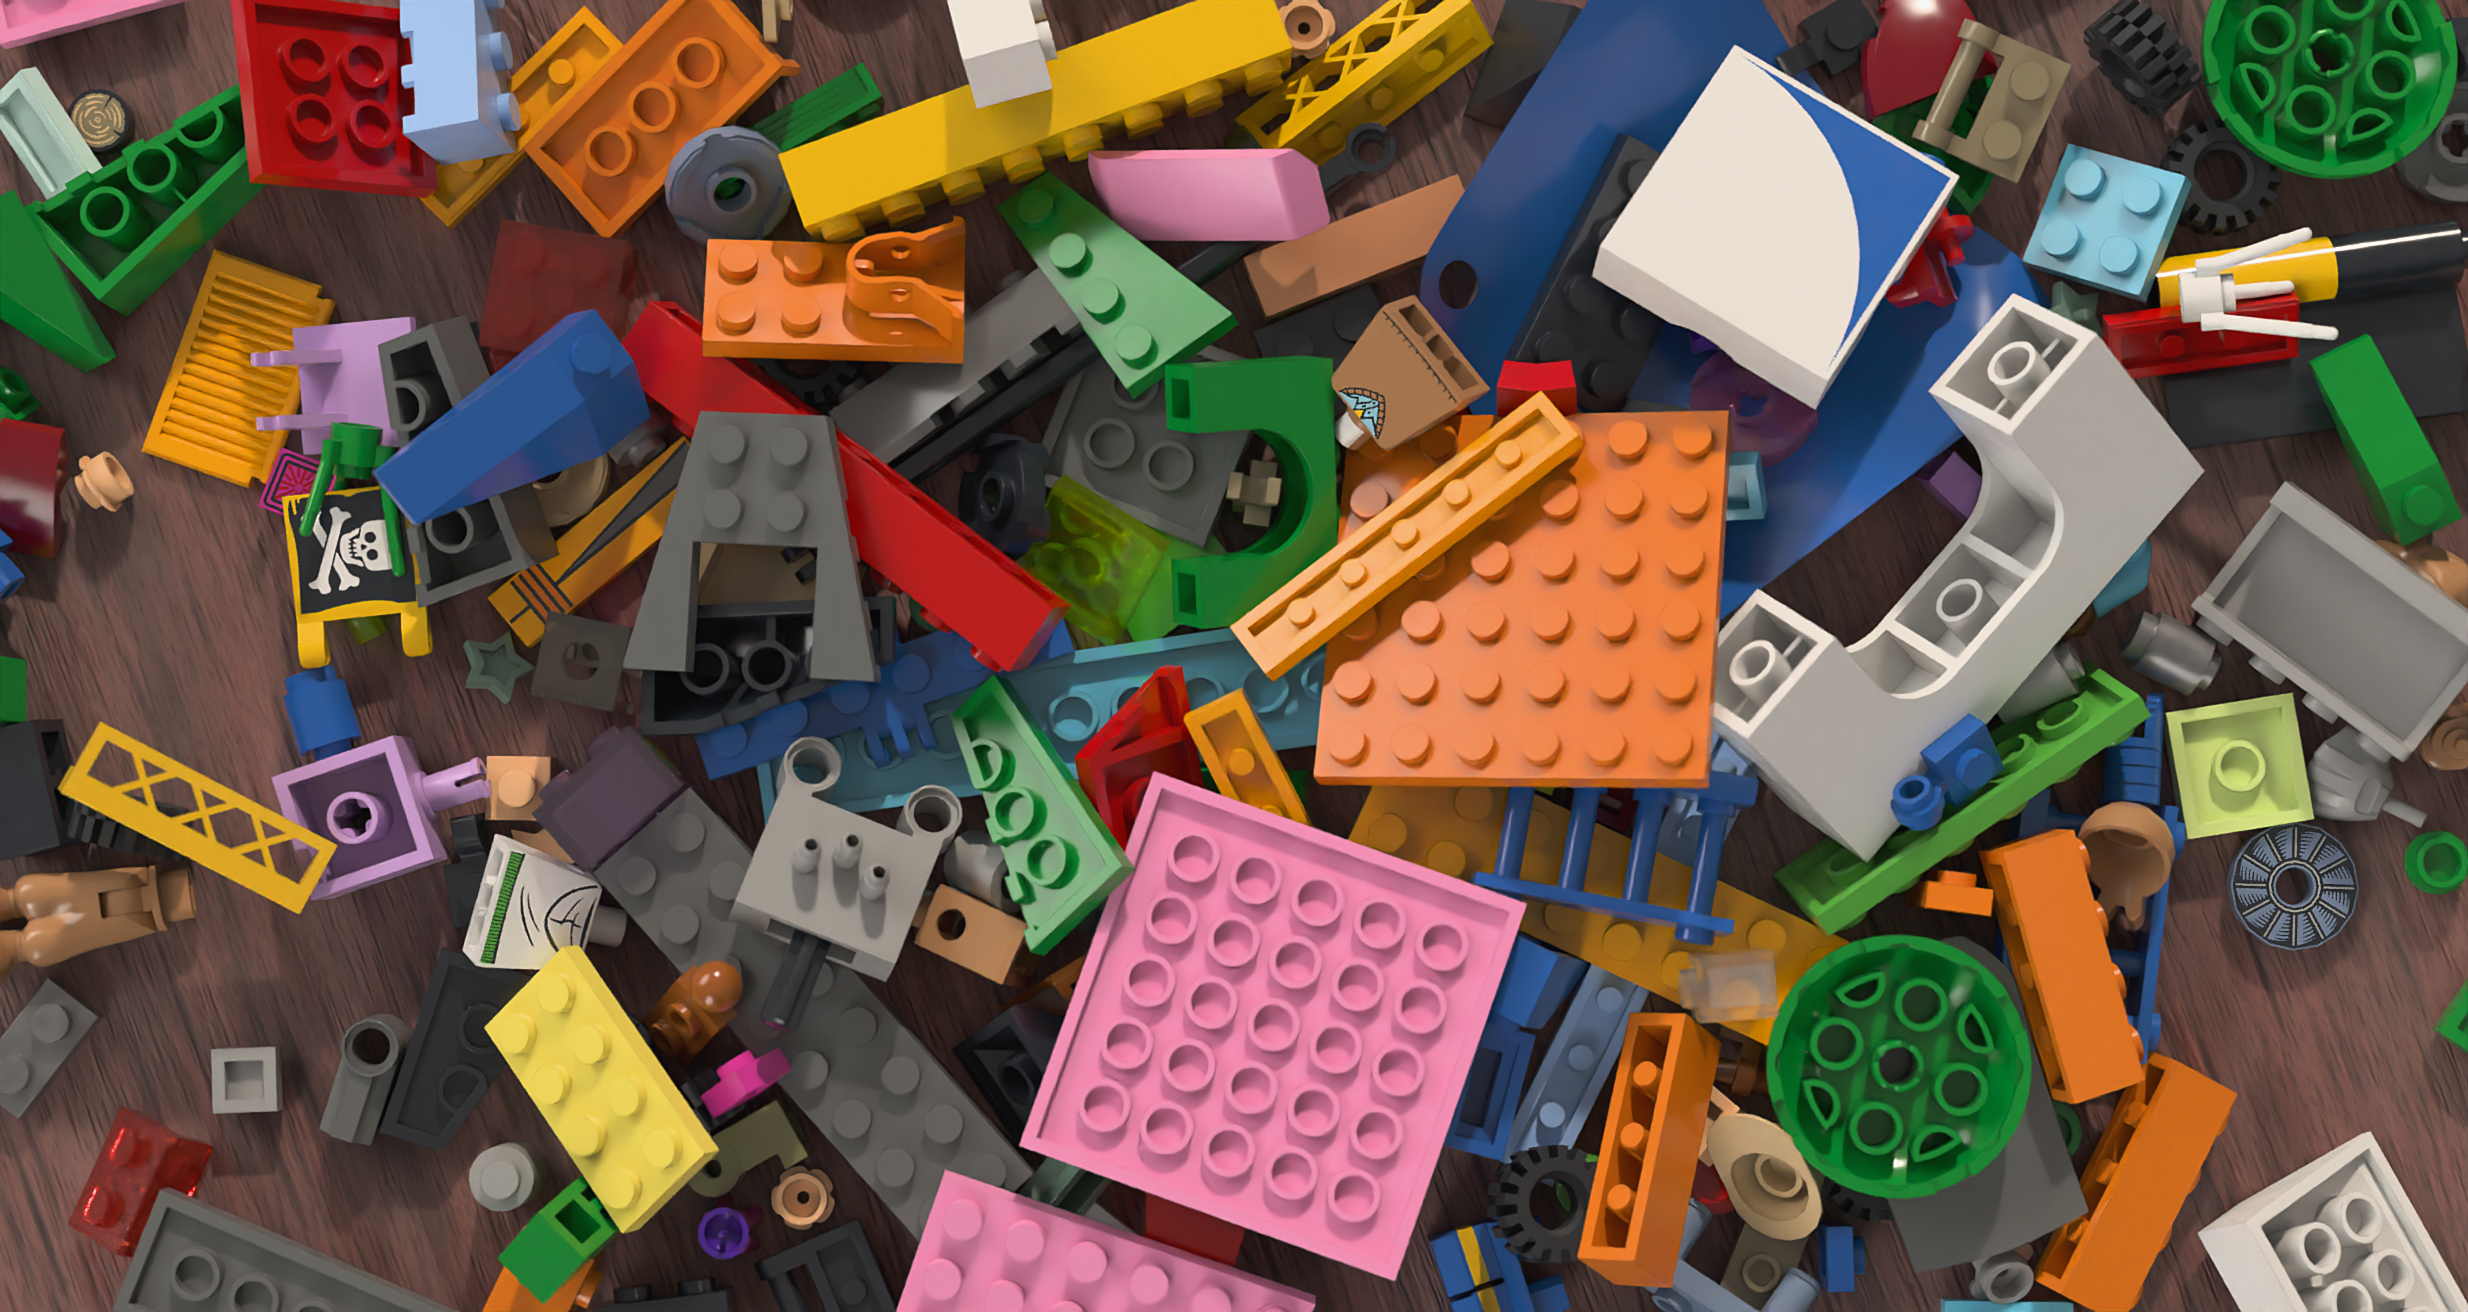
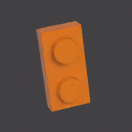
M1927 870L1926 881H1918L1911 888L1907 889L1905 906L1968 915L1991 916L1994 890L1976 888L1977 875Z

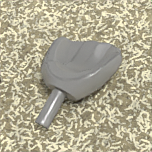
M2352 725L2343 727L2339 733L2324 741L2314 752V756L2309 761L2306 769L2314 815L2339 821L2377 820L2384 810L2419 828L2423 826L2428 814L2391 796L2395 785L2392 771L2389 769V760L2387 763H2384L2362 748L2354 740L2361 732Z

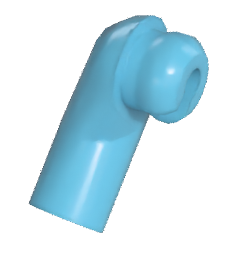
M2148 537L2093 600L2094 617L2097 619L2146 588L2149 581L2152 559V544Z

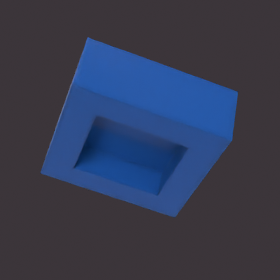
M1819 1221L1818 1245L1821 1287L1828 1292H1855L1854 1275H1863L1865 1269L1862 1236H1853V1226L1844 1221Z

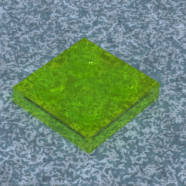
M1064 474L1054 483L1045 501L1044 507L1048 510L1051 520L1047 539L1041 545L1031 544L1026 554L1015 561V563L1071 605L1064 615L1065 619L1107 646H1112L1122 637L1172 542L1067 474Z

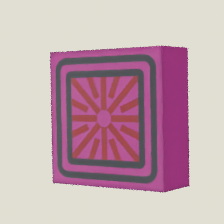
M281 447L258 506L284 516L282 497L310 494L320 462ZM331 475L326 492L334 490L336 475Z

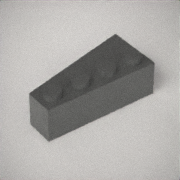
M466 315L427 325L378 345L390 427L393 430H397L400 450L490 378ZM532 482L406 528L410 554H416L421 583L415 585L419 608L560 555Z

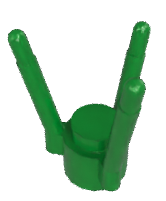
M331 422L330 439H323L321 461L299 528L300 535L303 537L311 535L332 474L336 475L333 491L347 490L350 478L371 479L372 467L379 468L394 455V446L382 445L384 428L360 423ZM380 484L392 572L396 577H402L405 574L398 507Z

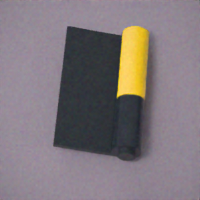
M2445 220L2310 238L2307 241L2289 246V248L2220 271V274L2233 273L2234 285L2291 281L2294 284L2293 291L2299 298V323L2334 327L2338 330V337L2334 340L2299 337V357L2161 375L2160 381L2168 425L2188 450L2336 431L2337 428L2308 361L2366 333L2371 336L2416 420L2468 413V350L2456 292V286L2463 278L2464 269H2468V231H2460L2454 220ZM2242 248L2163 258L2146 300L2147 308L2155 309L2180 305L2178 272L2194 271L2195 259L2219 257Z

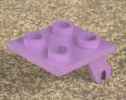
M415 317L292 328L294 351L251 353L252 367H299L303 415L256 418L257 431L301 430L303 455H317L322 453L323 439H330L331 422L360 423L384 428L382 445L399 447L397 430H393L390 427L378 345L415 331Z

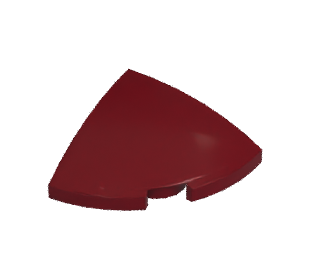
M1884 0L1877 11L1880 15L1885 11L1887 12L1881 22L1877 37L1864 42L1862 52V89L1870 119L1922 103L1938 94L1962 40L1957 38V35L1964 20L1969 19L1977 22L1965 0ZM1985 52L1971 83L1986 79L1997 72L1998 66L1993 54Z

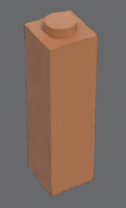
M1458 174L1330 223L1325 228L1302 238L1284 241L1243 257L1244 270L1266 325L1289 317L1367 282L1371 285L1424 264L1430 247L1466 190L1463 188Z

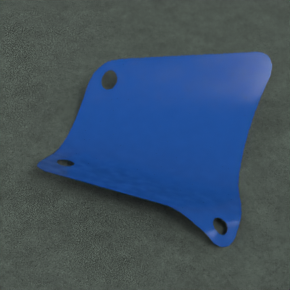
M1588 0L1448 216L1430 247L1422 268L1420 284L1421 304L1491 389L1484 396L1468 405L1473 415H1497L1496 386L1502 370L1503 360L1618 134L1630 135L1662 154L1734 45L1781 71L1774 58L1790 49L1762 0ZM1807 70L1792 77L1794 80L1828 99ZM1947 207L1950 216L1958 215ZM1973 224L1975 230L1973 236L1960 245L1965 261L1959 265L1947 266L1941 252L1958 299L1957 301L1940 308L1931 301L1926 300L1919 304L1899 309L1887 300L1886 295L1883 296L1874 310L1862 338L1816 409L1736 363L1723 349L1692 354L1687 328L1671 324L1668 321L1665 322L1627 398L1687 407L1689 411H1729L1733 421L1731 452L1760 451L1767 509L1764 519L1726 521L1720 620L1747 601L1757 589L1761 590L1964 436V433L1928 391L2013 293L2047 310L2051 309V301L2022 260L1986 231ZM1464 261L1475 271L1477 292L1469 306L1454 310L1448 307L1441 299L1439 279L1441 272L1449 263ZM1577 403L1581 413H1594Z

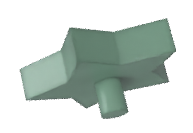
M2063 281L2053 283L2052 306L2049 311L2096 333L2100 339L2103 338V331L2095 316L2099 292L2079 295Z
M510 631L491 644L466 640L462 645L472 667L463 688L488 689L505 705L511 699L515 681L531 674L536 668L515 654Z

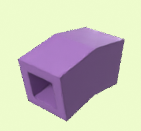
M1945 449L1920 468L1913 477L1939 503L1965 524L1978 501L1982 477L1955 451Z

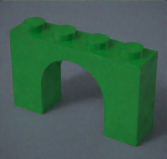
M1287 356L1165 365L1167 430L1189 433L1236 430L1253 431L1274 452L1281 469L1283 482L1282 500L1278 514L1269 530L1256 543L1232 553L1171 558L1174 623L1201 629L1232 626L1338 545L1337 533L1342 513L1340 505L1336 500V469L1340 462V447L1335 437L1334 405L1337 402L1338 394L1331 384V377L1334 374L1333 358Z

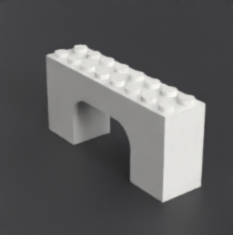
M2014 293L1928 391L1969 439L1979 454L1982 466V485L1976 506L1960 531L1878 626L1862 640L1844 648L1835 637L1757 589L1719 633L1713 730L1793 812L1867 863L1900 825L1890 806L1894 787L1906 777L1913 775L1922 776L1928 771L1920 752L1967 714H1971L1987 724L2204 472V469L2096 333Z

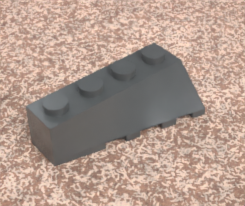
M1040 267L1027 275L1023 268L1018 269L992 288L996 297L975 311L971 304L964 306L963 364L887 362L891 369L870 383L867 377L864 376L845 387L835 396V400L839 405L828 413L842 431L888 466H891L1082 333L1081 322Z

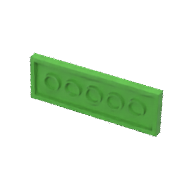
M2086 660L2082 663L2085 675L2076 679L2079 687L2078 693L2010 724H2005L1999 719L1987 728L2005 769L1957 808L1945 801L1942 817L1936 825L1926 830L1915 831L1900 824L1868 863L1828 836L1774 873L1773 876L1784 894L1825 934L1831 936L1838 930L1849 929L1861 922L1867 915L1868 910L1891 894L1903 892L1915 885L1920 879L1921 873L1945 857L1955 856L1965 851L1973 843L1975 836L1999 820H2006L2019 814L2027 806L2029 799L2048 786L2064 782L2073 777L2080 770L2083 762L2102 749L2118 745L2127 740L2133 734L2135 727L2151 717V714L2140 695Z

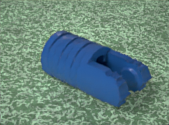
M2149 693L2147 696V701L2144 704L2151 717L2145 720V738L2129 737L2118 745L2104 748L2101 805L2107 806L2114 802H2130L2141 804L2150 808V810L2160 807L2165 693Z

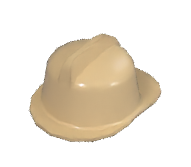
M1734 1113L1720 1117L1709 1127L1706 1144L1710 1158L1726 1187L1728 1196L1738 1215L1754 1230L1770 1238L1791 1241L1806 1237L1818 1226L1823 1212L1820 1191L1825 1175L1812 1166L1793 1145L1792 1137L1783 1130L1780 1124L1769 1122L1755 1115Z

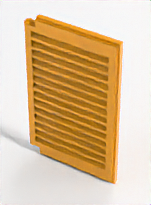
M214 249L141 451L249 489L255 477L259 478L260 482L267 484L281 447H285L290 430L257 431L256 418L296 415L301 402L299 367H252L250 354L270 353V351H294L292 328L328 325L336 303L331 299H320L322 286Z

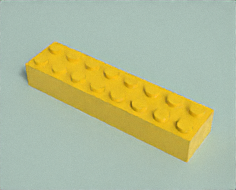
M1196 0L1057 51L1058 59L1046 62L1052 89L977 109L970 84L778 154L803 225L814 242L857 243L867 237L864 229L886 221L889 222L891 228L908 225L926 216L924 207L948 199L950 206L970 202L986 193L983 185L1008 177L1010 184L1030 180L1045 172L1043 163L1067 155L1069 162L1088 158V151H1103L1105 149L1103 141L1127 133L1129 140H1136L1154 134L1164 128L1162 119L1184 111H1186L1188 118L1206 115L1221 108L1224 105L1222 97L1244 89H1246L1248 96H1255L1273 90L1283 84L1281 76L1291 72L1292 46L1275 1Z

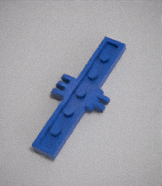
M1062 618L1029 667L1008 672L1006 669H1003L1002 672H996L983 665L969 651L973 644L955 630L951 634L939 630L902 643L896 628V663L880 668L881 682L849 680L711 734L694 735L709 780L716 781L784 757L790 745L800 738L814 736L828 741L862 728L877 769L890 765L889 753L882 740L891 737L895 741L901 760L914 757L907 731L918 729L920 743L926 752L939 748L925 706L980 687L993 674L1005 678L1075 653L1064 619Z

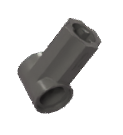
M379 1013L362 1019L347 1029L341 1043L342 1059L319 1127L320 1130L330 1134L332 1137L350 1143L375 1145L401 1063L404 1061L412 1038L409 1028L402 1019L393 1014ZM369 1028L382 1031L389 1039L390 1053L385 1061H377L371 1058L365 1051L363 1045L364 1035Z

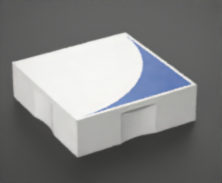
M1734 45L1600 245L1592 277L1669 323L1693 330L1708 338L1730 355L1736 363L1816 409L1862 338L1869 320L1889 287L1900 279L1945 209L1960 176Z

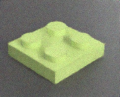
M2293 693L2164 713L2163 731L2176 807H2179L2178 818L2179 822H2184L2185 840L2314 819Z

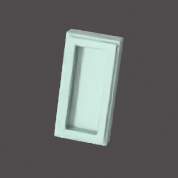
M36 67L21 69L0 90V130L47 200L67 189L65 183L86 171L93 174L103 168Z

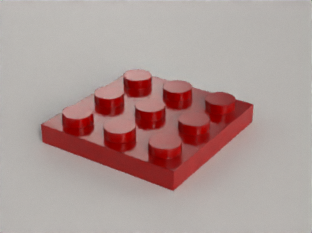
M230 0L250 183L428 198L438 190L435 159L403 134V117L415 115L414 87L405 89L402 84L401 66L410 65L413 62L409 38H403L400 33L399 8L333 0Z

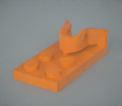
M668 0L549 120L523 149L606 242L616 241L665 192L664 182L670 163L686 142L708 129L732 125L781 75L797 77L802 68L795 60L783 59L770 43H765L762 34L731 0Z
M953 215L952 222L915 234L907 232L882 233L865 237L857 243L708 239L702 334L703 357L963 364L966 222L964 218Z

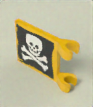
M380 486L326 492L313 531L308 537L300 535L299 528L310 494L282 497L297 618L299 660L302 667L310 669L330 664L331 652L325 621L401 613L402 643L406 656L415 657L430 654L433 651L434 644L427 605L421 608L418 607L415 585L421 583L416 554H410L406 530L412 524L398 507L405 574L402 577H396L392 572Z

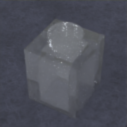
M1766 947L1688 953L1689 969L1678 970L1681 1007L1692 1008L1693 1018L1699 1023L1779 1017L1774 952Z

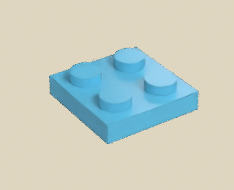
M2068 143L2022 261L2034 270L2146 302L2192 183L2184 175Z

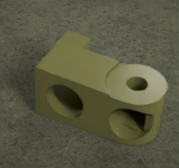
M783 1096L712 1136L711 1139L720 1151L688 1181V1184L695 1192L703 1196L718 1197L736 1188L743 1181L747 1170L775 1154H778L785 1169L816 1151L786 1097Z

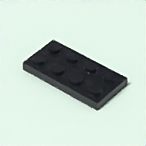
M1618 134L1504 358L1507 361L1534 364L1571 360L1577 390V403L1594 413H1620L1666 322L1663 318L1592 277L1600 245L1661 156V153L1630 135Z

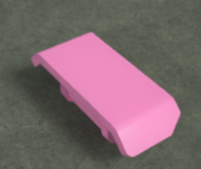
M1295 149L1088 151V168L1101 212L1138 241H1290L1323 229L1330 222V215L1317 164Z

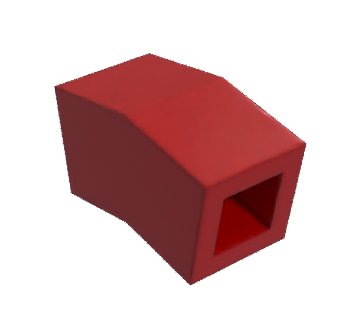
M1504 360L1496 386L1497 417H1507L1539 391L1543 392L1563 417L1576 414L1577 390L1571 360L1541 364Z

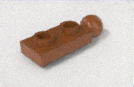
M715 960L706 962L700 967L694 965L679 977L642 1019L648 1026L649 1036L657 1049L667 1057H674L683 1068L702 1054L738 1015L733 1007L742 995L743 983L741 976L731 964Z

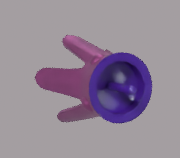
M731 1193L719 1196L714 1209L705 1213L699 1219L698 1240L701 1247L710 1256L721 1260L732 1258L741 1253H755L760 1249L761 1243L749 1236V1230L763 1218V1208L758 1205H752L743 1210H734L733 1195Z

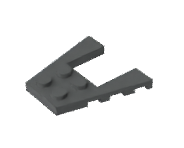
M700 411L625 654L623 668L679 672L694 671L701 543L818 548L810 678L881 682L880 666L875 664L869 632L873 631L868 602L863 600L857 562H860L856 538L851 535L845 503V500H848L833 418L815 415Z

